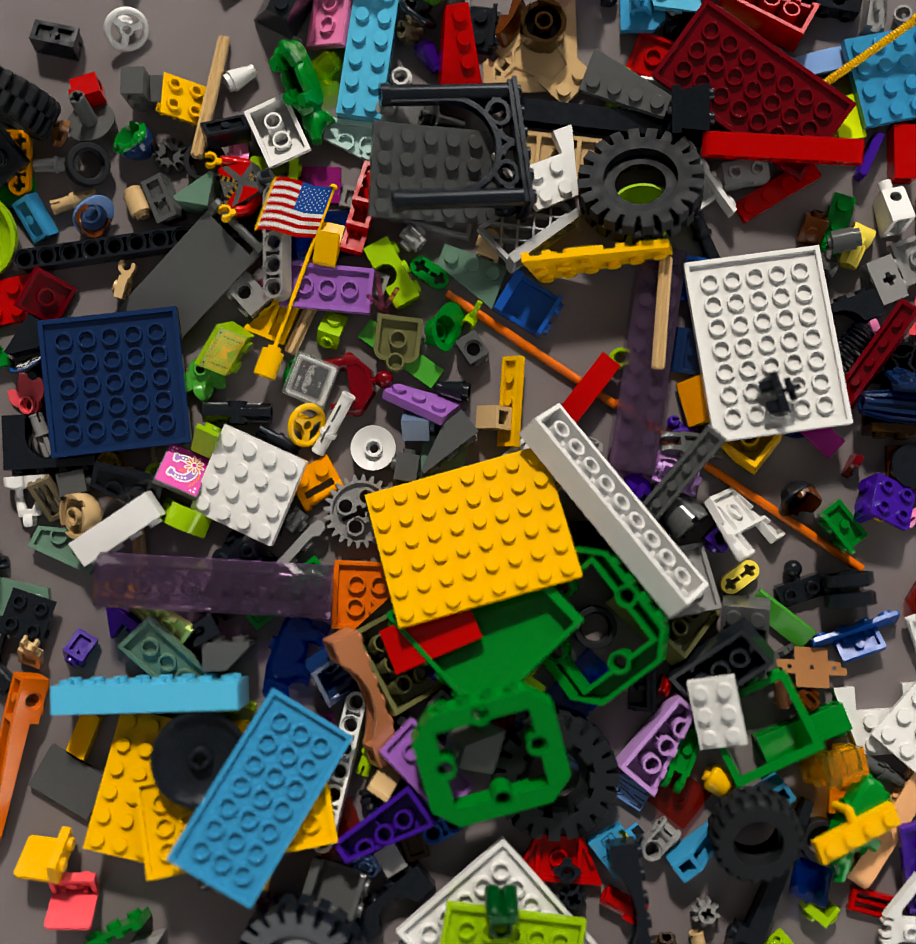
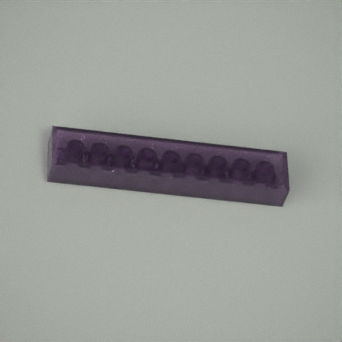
M672 248L673 255H668L672 257L673 261L665 367L662 370L652 369L651 367L659 260L648 259L644 260L642 264L635 266L606 457L608 463L618 473L637 474L648 478L655 474L684 278L683 263H686L687 258L686 250Z
M100 552L93 562L94 606L331 619L334 565Z

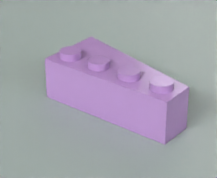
M672 690L657 708V712L651 715L616 757L618 767L654 797L658 791L657 788L661 779H664L667 773V767L672 757L674 758L678 751L677 747L681 739L685 737L694 719L691 705Z

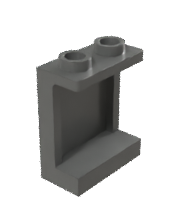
M318 855L312 860L302 894L313 895V906L316 907L321 898L332 902L328 911L330 913L341 907L348 913V921L352 922L362 915L364 904L361 902L363 895L368 894L371 886V880L368 879L370 873Z

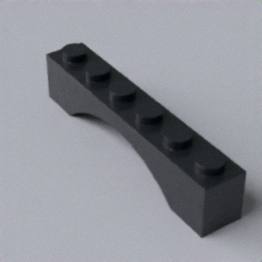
M633 836L605 840L608 864L612 871L626 885L633 906V924L627 944H655L653 936L649 934V928H652L650 913L646 912L649 898L647 890H643L642 881H646L644 867H640L639 858L643 857L641 844L637 843Z

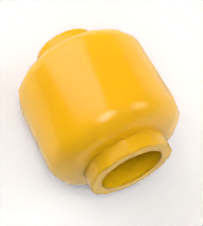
M720 763L713 764L711 768L706 766L701 776V779L705 780L704 789L720 798L725 794L728 796L732 794L731 791L736 788V783L728 767Z

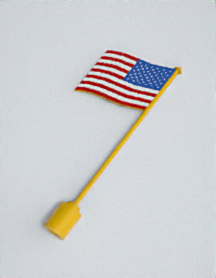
M274 177L254 229L273 230L293 237L312 238L274 344L262 347L253 371L254 374L265 379L275 381L284 357L278 344L313 252L317 230H321L335 190H338L336 184L322 187L293 178Z

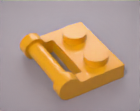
M327 454L307 465L297 488L296 494L306 512L313 509L312 506L332 496L330 489L337 492L336 483L344 485ZM331 478L333 479L335 484L307 498L306 492Z

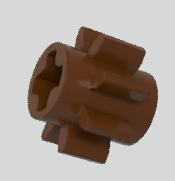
M796 688L808 713L819 706L820 700L817 697L820 693L816 688Z

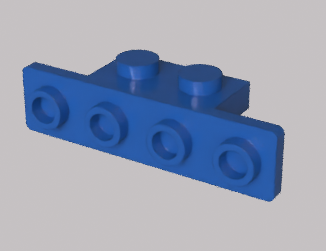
M887 610L881 612L875 618H863L854 625L839 626L834 632L828 634L825 632L818 633L811 639L809 647L822 648L833 644L842 664L884 651L887 645L878 628L896 623L900 613L898 610L893 612Z

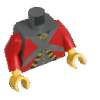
M206 152L204 158H211L214 162H206L205 167L213 169L216 165L220 166L217 168V172L227 204L221 205L218 208L219 214L227 213V215L221 216V221L227 223L231 220L232 216L238 218L254 214L262 203L263 192L266 189L265 184L272 182L275 177L272 169L269 167L261 170L258 165L249 159L223 155L217 158L215 153Z

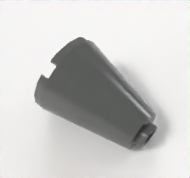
M653 482L651 484L653 489L658 485V483ZM681 493L660 518L671 539L677 543L686 537L683 533L692 532L708 518L710 512L685 493Z

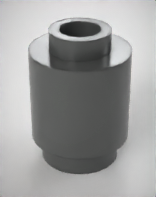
M852 226L830 231V236L826 237L828 250H833V253L836 254L855 250L858 246H862L860 228H853Z

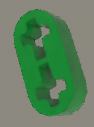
M417 256L411 261V272L416 278L437 291L444 290L448 286L449 276L444 269L423 256ZM422 262H424V267L429 272L426 273L423 270L417 272V267L415 264H421ZM431 274H434L437 277L443 275L444 283L442 284L439 282L438 285H436L435 279L431 276Z

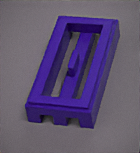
M877 132L868 140L863 153V163L856 167L852 179L860 182L864 176H867L885 136L884 134Z

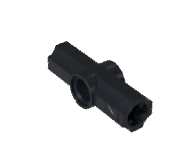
M228 401V403L203 402L202 420L208 423L248 425V423H272L273 419L271 403H248L247 401Z

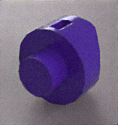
M629 474L622 479L641 503L653 490L650 482L643 476Z

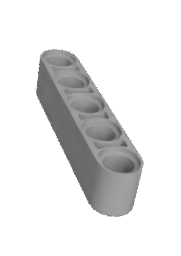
M268 186L263 192V205L269 192L270 186ZM263 229V290L267 297L283 302L289 299L292 292L291 236ZM280 239L279 246L275 248L276 241ZM280 262V268L275 272V266ZM280 285L279 293L275 294L276 287Z

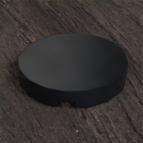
M907 443L898 447L891 455L890 473L894 480L903 486L916 488V443Z

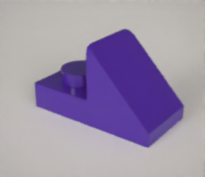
M115 602L108 603L106 606L111 639L117 638L125 626L127 627L126 631L130 634L142 622Z

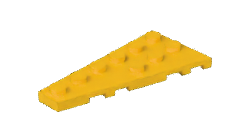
M667 238L639 241L636 243V246L616 243L615 247L610 249H603V245L566 248L559 254L557 252H550V250H543L541 255L529 256V252H523L520 255L521 262L539 282L550 283L556 278H574L580 273L594 274L599 272L600 269H618L621 265L629 263L631 265H638L648 259L662 260L667 258L668 255H673L671 243Z

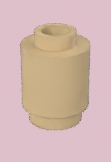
M139 185L126 188L123 191V199L131 218L138 221L148 219L152 210L144 190Z

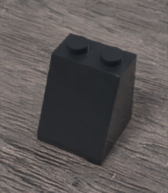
M264 0L254 21L293 40L312 8L313 0Z

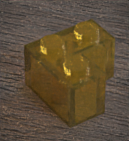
M848 744L830 751L821 750L799 760L803 782L812 783L815 787L828 786V789H838L842 787V783L861 781V777L870 774L864 748L858 745Z

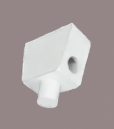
M890 179L883 180L877 184L879 194L873 202L880 239L903 234L916 217L905 188L903 186L893 188Z

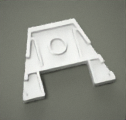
M571 125L554 130L551 133L559 153L558 155L530 165V168L534 170L533 189L537 191V203H534L532 207L536 212L578 195ZM513 150L506 153L505 159L514 161ZM495 152L491 154V158L493 161L495 158ZM502 168L507 178H511L513 181L512 171L508 168Z
M732 487L709 497L704 502L739 562L750 557L755 552L741 533L756 526L770 544L780 540L786 534L782 529L775 530L769 525L771 520L765 515L760 517L752 510L753 505Z
M914 682L899 683L900 698ZM853 686L831 687L833 696L843 704L853 729L849 730V734L856 746L858 755L893 754L869 734L892 707L856 710L855 688Z

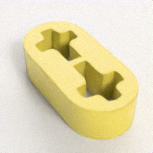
M743 560L720 577L718 582L720 590L727 594H735L757 578L759 575L758 564L752 560ZM745 565L753 567L751 569V576L749 574L740 576L745 571ZM737 577L738 580L733 583V589L725 588L727 578L733 580Z

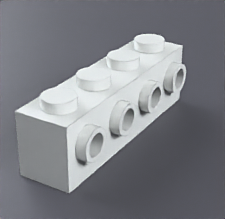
M147 491L70 542L69 546L84 567L91 563L93 566H96L106 559L104 555L109 551L114 554L124 547L123 542L128 538L133 541L144 534L142 529L149 525L150 528H153L162 522L160 517L166 514L152 491Z

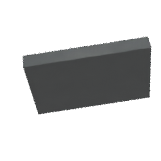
M54 743L50 746L28 785L87 820L93 812L103 772L78 759Z

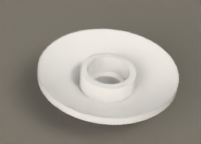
M377 425L366 426L354 435L350 447L351 455L354 461L363 469L370 471L380 470L391 463L392 457L395 456L396 443L392 434L385 428ZM377 445L378 451L372 453L370 450L371 446Z

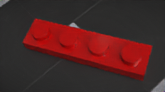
M815 164L811 165L799 182L784 172L736 201V213L743 224L815 182L822 175Z

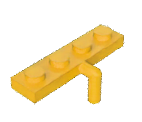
M888 800L857 817L851 806L838 801H832L831 808L845 814L847 822L811 840L818 862L825 865L897 827L901 823L894 803Z

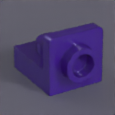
M78 628L62 650L65 662L73 667L78 665L84 668L86 665L85 660L96 647L99 640Z

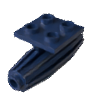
M903 368L884 370L883 374L890 380L892 389L862 391L858 398L859 414L888 422L916 424V372H907Z

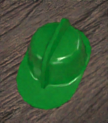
M445 303L437 315L426 322L424 327V343L426 345L438 347L445 352L452 349L464 328V325L462 327L460 325L464 319V313L457 303Z

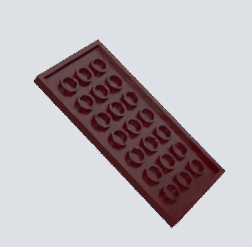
M704 0L651 75V78L670 91L671 85H682V89L710 83V87H715V102H710L711 111H715V123L728 132L833 137L857 104L711 0ZM771 162L798 182L812 165Z

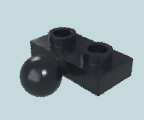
M789 560L784 564V573L791 580L774 585L778 602L786 608L826 595L822 587L820 574L814 572L800 577L802 565L797 560Z

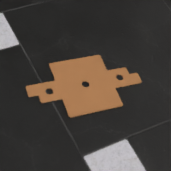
M795 646L794 660L776 659L777 667H782V670L786 669L788 673H795L796 687L830 688L829 675L847 676V669L841 668V662L828 661L827 648Z

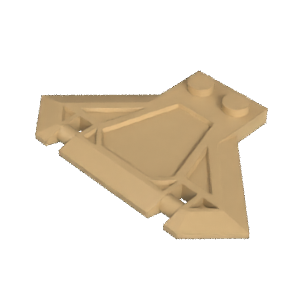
M555 0L561 5L566 15L567 23L563 40L552 53H536L529 50L522 44L519 31L506 48L499 46L494 52L498 56L495 62L488 58L483 63L484 83H506L507 79L517 76V83L521 85L522 93H546L554 101L570 103L579 93V87L587 69L577 57L575 0ZM504 64L508 66L505 71L501 69Z

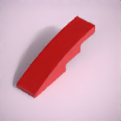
M365 160L352 197L346 229L340 244V251L361 257L373 217L368 216L370 162Z
M604 352L599 355L561 404L575 423L578 422L621 366Z

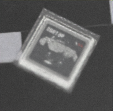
M297 350L281 393L306 403H314L319 408L325 409L340 366Z

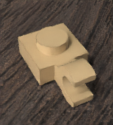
M120 260L118 263L121 275H119L118 280L114 281L112 287L113 297L122 302L129 297L134 283L132 279L137 272V265L135 263L131 264L129 270H125L126 262L124 260Z

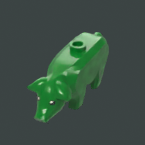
M295 39L291 41L281 40L277 42L279 47L275 48L274 54L269 60L271 71L280 73V79L286 91L282 98L286 105H291L301 115V128L304 135L310 137L312 144L321 145L324 130L336 121L326 110L322 111L323 92L305 47Z
M865 773L851 782L844 797L840 798L838 802L851 806L857 817L887 800L891 801L890 793L884 789V786L878 780L873 779L872 774ZM838 811L835 812L829 825V831L847 822L845 814ZM876 837L829 862L828 864L834 875L833 881L844 882L852 867L853 855L857 851L864 855L868 848L871 851H877L881 844L880 840Z

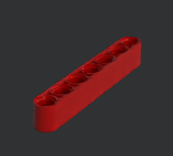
M705 131L702 134L701 157L860 166L863 163L865 140Z

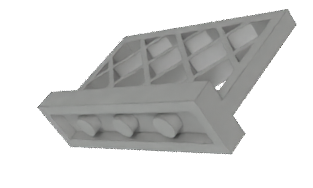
M564 201L549 207V215L536 213L533 209V213L527 217L532 218V227L519 225L520 220H516V224L503 223L504 217L495 215L479 226L477 232L505 261V268L512 274L524 265L521 262L520 253L529 252V256H537L541 251L547 249L576 228L582 214L577 208L572 210ZM552 207L561 208L565 214L563 216L552 215ZM536 219L548 220V226L546 228L535 227ZM490 227L500 228L499 236H491L486 230ZM503 229L516 230L515 239L502 237ZM519 231L532 232L531 238L529 240L518 239ZM502 243L515 244L514 251L507 254L502 249Z

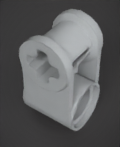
M665 815L658 818L651 829L639 841L643 856L648 861L654 862L659 860L678 841L682 834L679 829L676 830L667 821ZM655 844L654 852H645L647 845Z

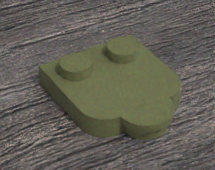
M378 313L374 353L377 358L384 360V366L389 372L399 373L405 368L406 363H412L418 358L423 319Z

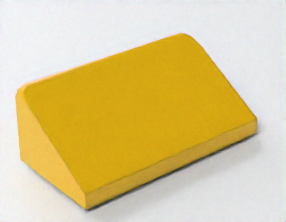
M80 714L66 751L80 760H86L89 757L105 715Z

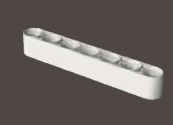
M361 691L352 692L347 696L339 725L340 729L353 736L350 742L352 746L351 752L349 754L344 753L338 764L346 768V774L344 777H340L334 769L328 779L330 790L331 788H337L341 793L338 800L332 799L337 834L366 717L365 703ZM355 695L360 696L363 700L360 708H355L352 705V698ZM349 718H353L357 722L355 731H350L346 726ZM329 844L328 846L313 848L319 853H325L334 845Z

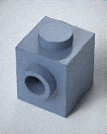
M403 410L401 418L402 441H430L431 432H435V423L413 412Z

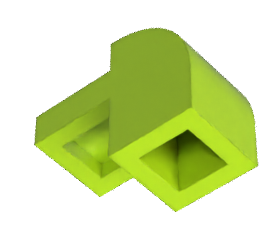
M167 497L162 506L166 514L160 517L164 523L204 539L212 519Z

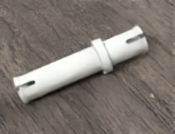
M342 391L325 426L319 430L320 435L312 447V451L315 454L324 456L332 440L336 439V433L353 401L356 399L353 394Z

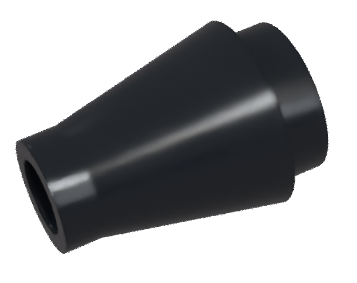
M465 380L439 381L437 384V395H442L461 403L468 401L470 398L471 383H466Z

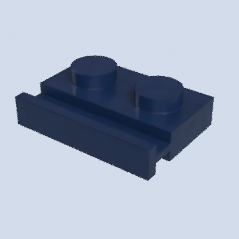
M674 326L667 371L692 375L701 374L693 328Z

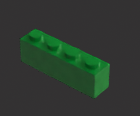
M837 700L821 705L809 713L824 744L826 743L825 740L832 737L835 739L847 735V731L853 729L843 704ZM800 715L751 734L760 757L765 763L772 762L814 743Z

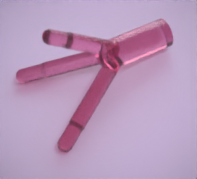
M375 273L379 302L370 294H367L366 297L379 309L380 314H388V307L398 293L399 288L396 287L384 303L380 275Z

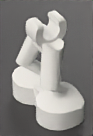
M47 474L3 477L4 487L15 490L14 498L18 517H23L24 527L38 525L37 516L42 515V510L36 501L33 508L28 509L23 489L27 487L28 482H36V479H43ZM37 487V490L39 491V493L45 501V495L39 489L40 487Z

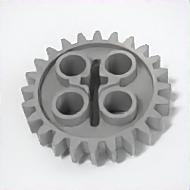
M362 474L360 480H357V477L353 475L352 482H349L345 477V485L342 486L336 483L337 492L330 489L333 498L325 499L330 503V506L323 507V510L329 511L330 514L324 516V519L331 520L327 528H335L332 536L340 534L339 542L346 538L347 546L349 547L352 542H355L356 548L360 547L361 542H364V545L368 548L369 541L371 540L377 545L372 522L369 518V510L364 511L365 516L363 517L358 514L346 521H342V518L356 512L358 505L362 508L367 507V502L360 500V493L363 490H370L373 493L389 488L388 486L383 489L380 488L383 481L380 480L374 484L373 476H371L369 481H366L364 474ZM346 499L351 502L352 507L348 512L340 511L339 503L342 500ZM358 520L361 522V529L358 532H351L349 530L351 521Z

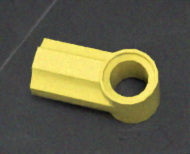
M855 221L851 227L860 228L862 246H858L855 250L841 252L838 259L841 267L851 270L857 269L865 250L871 245L876 235L875 230Z

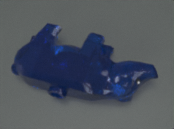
M297 607L291 610L290 614L285 618L278 636L273 635L268 647L272 651L266 664L262 688L265 698L272 687L289 698V686L292 683H303L308 687L311 676L306 669V664L303 663L307 654L308 643L317 644L320 648H323L324 643L322 639L328 636L331 628L328 623L322 620L310 619L305 612Z

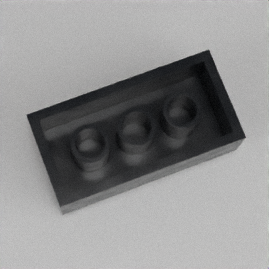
M743 617L691 651L683 661L673 666L670 665L668 678L690 702L687 680L734 674L738 687L774 664V650L750 622Z

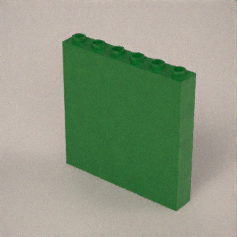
M551 586L473 608L472 611L483 638L433 660L404 628L399 629L394 607L385 615L390 620L387 624L389 626L395 625L428 661L424 664L427 667L431 665L436 670L434 673L435 677L442 684L445 682L449 684L452 688L450 693L455 698L462 694L471 695L479 693L485 688L494 689L501 687L511 681L523 682L585 622V619ZM477 707V708H475L473 711H475V712H480V711H482L484 708H483V707Z

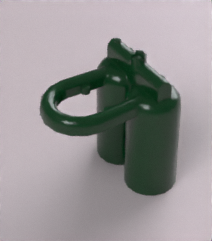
M495 884L488 885L484 889L486 918L490 924L489 932L496 939H505L512 934L513 925H517V920L519 919L517 888L510 884L504 885L502 888ZM496 924H501L502 927L507 925L508 930L498 933L495 932L494 928L497 927Z

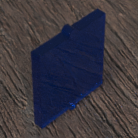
M800 856L798 861L794 860L795 866L792 870L788 894L803 900L805 904L811 903L825 909L827 907L833 871L828 867Z

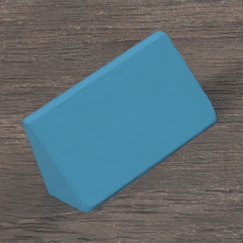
M36 192L26 194L11 204L35 245L59 233L57 226Z

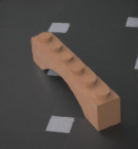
M345 627L322 640L330 661L344 668L356 681L362 693L366 709V727L362 744L370 764L381 769L389 763L377 751L394 735V721L385 707L387 705L386 699L380 693L377 686L379 681L371 670V659L364 651L361 634L355 629Z

